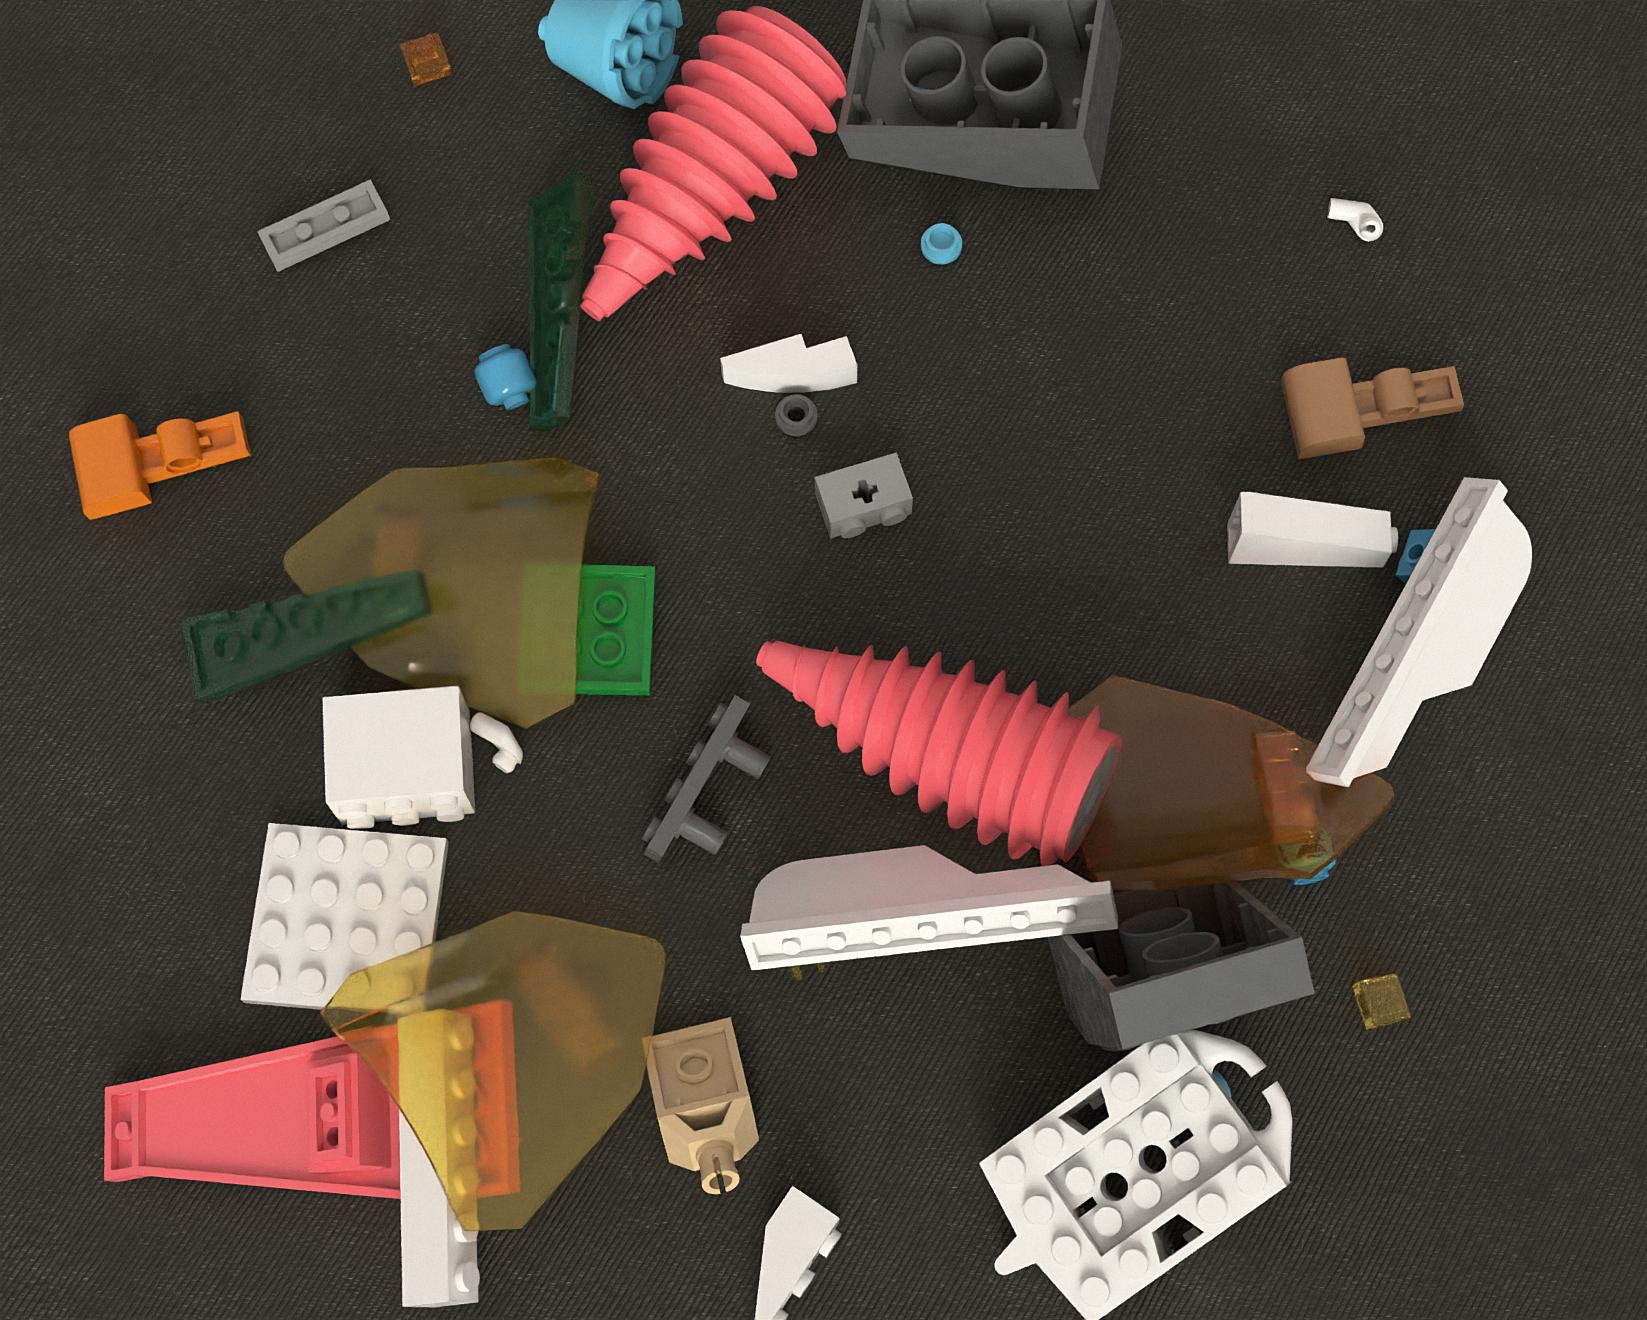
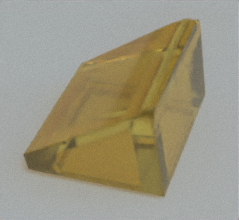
M1397 974L1360 980L1352 986L1367 1030L1411 1018Z

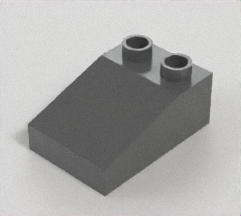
M863 0L845 89L846 97L843 99L837 133L849 158L1014 187L1099 189L1122 52V43L1111 1ZM916 87L924 88V89H929V90H921V89H918V88H916Z
M1216 864L1113 893L1118 914V929L1048 937L1068 1018L1088 1044L1099 1045L1106 1051L1134 1049L1147 1042L1202 1026L1219 1024L1236 1016L1315 994L1302 936Z

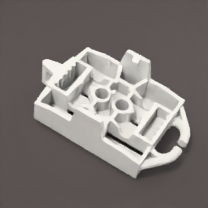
M1194 1029L1142 1044L979 1163L1017 1235L996 1259V1271L1001 1275H1007L1036 1263L1086 1320H1099L1291 1183L1292 1114L1290 1102L1282 1087L1277 1081L1262 1092L1270 1105L1271 1119L1265 1129L1256 1131L1213 1074L1216 1064L1223 1061H1233L1239 1064L1250 1077L1263 1070L1266 1065L1249 1047L1232 1039ZM1088 1103L1094 1110L1106 1103L1109 1117L1092 1130H1088L1070 1117V1115L1076 1113ZM1189 1128L1194 1136L1178 1146L1180 1142L1178 1139L1175 1141L1173 1138ZM1149 1145H1156L1164 1150L1167 1162L1162 1171H1154L1145 1164L1144 1151ZM1110 1173H1119L1126 1179L1128 1191L1124 1198L1113 1197L1108 1192L1106 1179ZM1093 1197L1098 1205L1084 1214L1086 1211L1084 1208L1080 1209L1079 1206ZM1179 1214L1202 1230L1203 1233L1200 1234L1194 1226L1183 1234L1188 1243L1168 1257L1159 1227Z

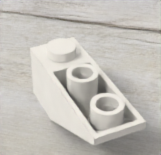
M793 1186L765 1228L755 1320H786L789 1314L782 1310L792 1293L799 1298L802 1296L815 1276V1273L809 1270L810 1266L819 1253L827 1257L842 1235L835 1229L839 1224V1217Z

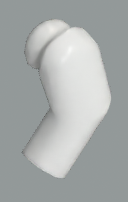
M1337 198L1330 199L1327 218L1348 221L1362 240L1374 241L1381 236L1383 223L1370 204Z
M482 712L477 713L470 722V730L492 742L499 749L492 759L493 763L496 764L495 766L503 772H512L517 763L521 764L523 759V751L513 733L503 723Z

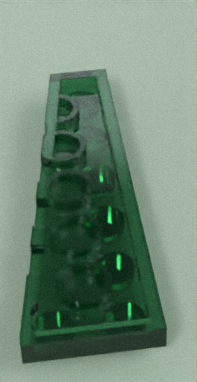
M581 170L575 171L528 201L530 366L537 380L535 388L530 391V428L541 432H546L569 420L571 413L588 217L594 204V195L591 192L592 175Z
M412 569L361 580L352 585L342 584L329 587L326 591L310 595L301 593L288 596V599L273 603L264 601L250 604V608L236 611L227 609L183 619L180 622L195 699L205 704L432 615L433 612L424 573Z

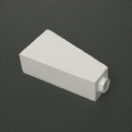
M1253 492L1240 493L1227 523L1228 564L1383 568L1390 555L1396 553L1398 546V531L1396 527H1391V517L1388 511Z

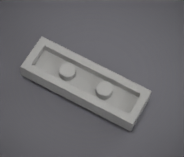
M370 179L257 232L277 272L383 224L389 221L390 217Z

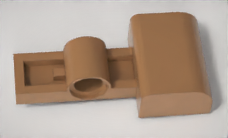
M1336 358L1293 367L1283 374L1281 380L1298 460L1361 449L1365 439L1363 428L1460 412L1464 406L1455 366L1412 374L1408 368H1394L1379 373L1371 381L1352 384L1347 359Z

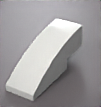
M798 334L720 358L724 383L746 389L776 393H804L830 390L857 383V363L847 336L806 348L802 335Z

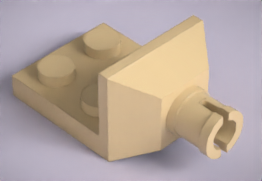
M731 1017L642 1038L657 1119L669 1163L692 1171L700 1170L702 1188L711 1194H721L717 1175L722 1174L726 1192L731 1191L739 1183V1174L735 1168L734 1161L741 1160L759 1141Z

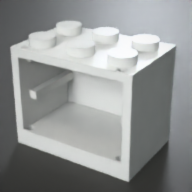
M459 686L323 697L326 803L342 825L347 824V827L350 829H369L374 827V822L392 821L394 825L407 826L419 823V818L437 817L438 821L453 822L462 820L464 814L475 813L472 737L470 730L471 717L470 710Z

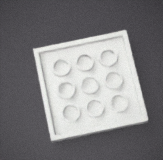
M269 823L240 1000L250 1004L398 1017L425 1015L449 842L447 839Z

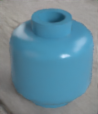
M504 344L490 349L478 357L480 363L476 366L474 375L487 403L494 406L504 404L506 410H512L530 401L527 394L535 388L537 380L522 350L511 349L509 344Z

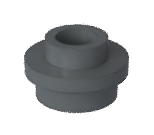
M798 394L784 398L776 407L775 420L777 426L782 432L790 436H802L809 433L817 422L815 404L809 398ZM798 412L804 418L799 422H794L789 419V416L792 413Z

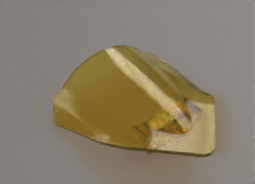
M557 457L455 467L395 469L358 494L288 549L283 559L284 568L294 583L336 632L371 669L419 689L459 686L468 707L523 728H528L575 703L581 570L586 533L597 493L599 473Z
M513 911L463 933L349 974L320 1014L333 1032L347 1043L366 1063L396 1103L429 1159L447 1201L464 1231L522 1229L640 1092L654 1029L666 953L658 941L646 936L568 919Z

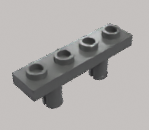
M735 695L729 706L722 703L719 704L707 725L715 730L707 744L700 740L697 742L686 761L688 765L693 767L685 782L679 778L675 780L664 799L665 802L671 805L663 820L655 816L642 837L644 841L649 843L643 855L659 863L674 837L678 839L679 836L686 838L713 855L717 853L728 832L695 814V808L692 805L717 761L722 763L725 760L756 779H759L771 756L738 738L737 735L739 733L735 731L750 703Z

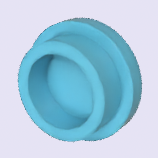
M935 224L928 228L921 238V251L925 258L932 263H951L961 253L962 238L958 231L949 224Z

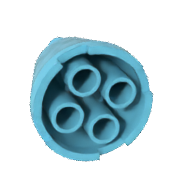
M555 0L548 16H544L540 21L538 35L541 40L545 41L548 57L553 64L613 102L636 109V107L644 103H655L672 79L679 59L678 55L673 54L676 27L679 28L683 25L682 12L678 0Z

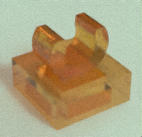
M438 32L400 44L414 86L452 74Z

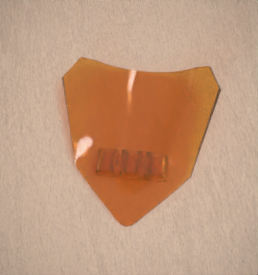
M1112 675L1069 707L1070 716L1083 719L1092 709L1099 705L1100 727L1122 737L1121 750L1111 782L1097 815L1081 843L1086 869L1091 881H1110L1112 890H1156L1258 878L1312 879L1341 855L1393 803V787L1390 783L1372 773L1353 778L1349 787L1314 780L1306 772V767L1318 745L1297 735L1296 730L1293 728L1286 729L1271 720L1226 702Z

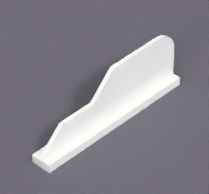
M1464 477L1305 769L1314 780L1349 787L1353 778L1386 768L1422 700L1473 684L1525 586L1532 563V547L1528 532L1503 501L1508 490L1500 480Z
M921 845L800 860L776 868L758 884L754 893L750 922L742 924L740 937L751 970L1112 930L1118 929V914L1110 881L1091 883L1060 865L974 874L929 847Z

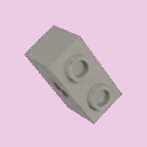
M897 452L815 477V495L830 539L840 535L842 538L855 537L863 533L867 527L880 523L884 526L894 525L906 519L907 515L912 514L913 497ZM865 495V498L867 499V501H872V502H870V503H865L862 498H858V497Z

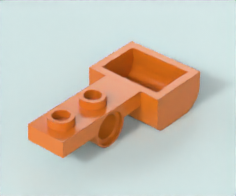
M237 411L197 423L189 419H172L161 423L156 429L157 434L139 438L137 426L125 414L113 415L74 427L69 432V440L84 515L93 520L151 504L150 483L251 456L242 415Z

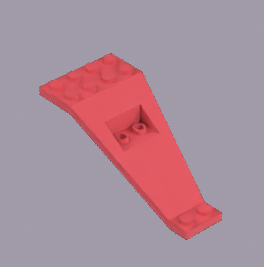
M497 1002L447 1012L471 1017V1029L473 1032L472 1075L475 1083L473 1092V1119L476 1128L474 1157L477 1175L475 1196L480 1198L519 1192L511 1004ZM398 1023L140 1081L105 1087L104 1181L120 1182L155 1176L401 1199Z

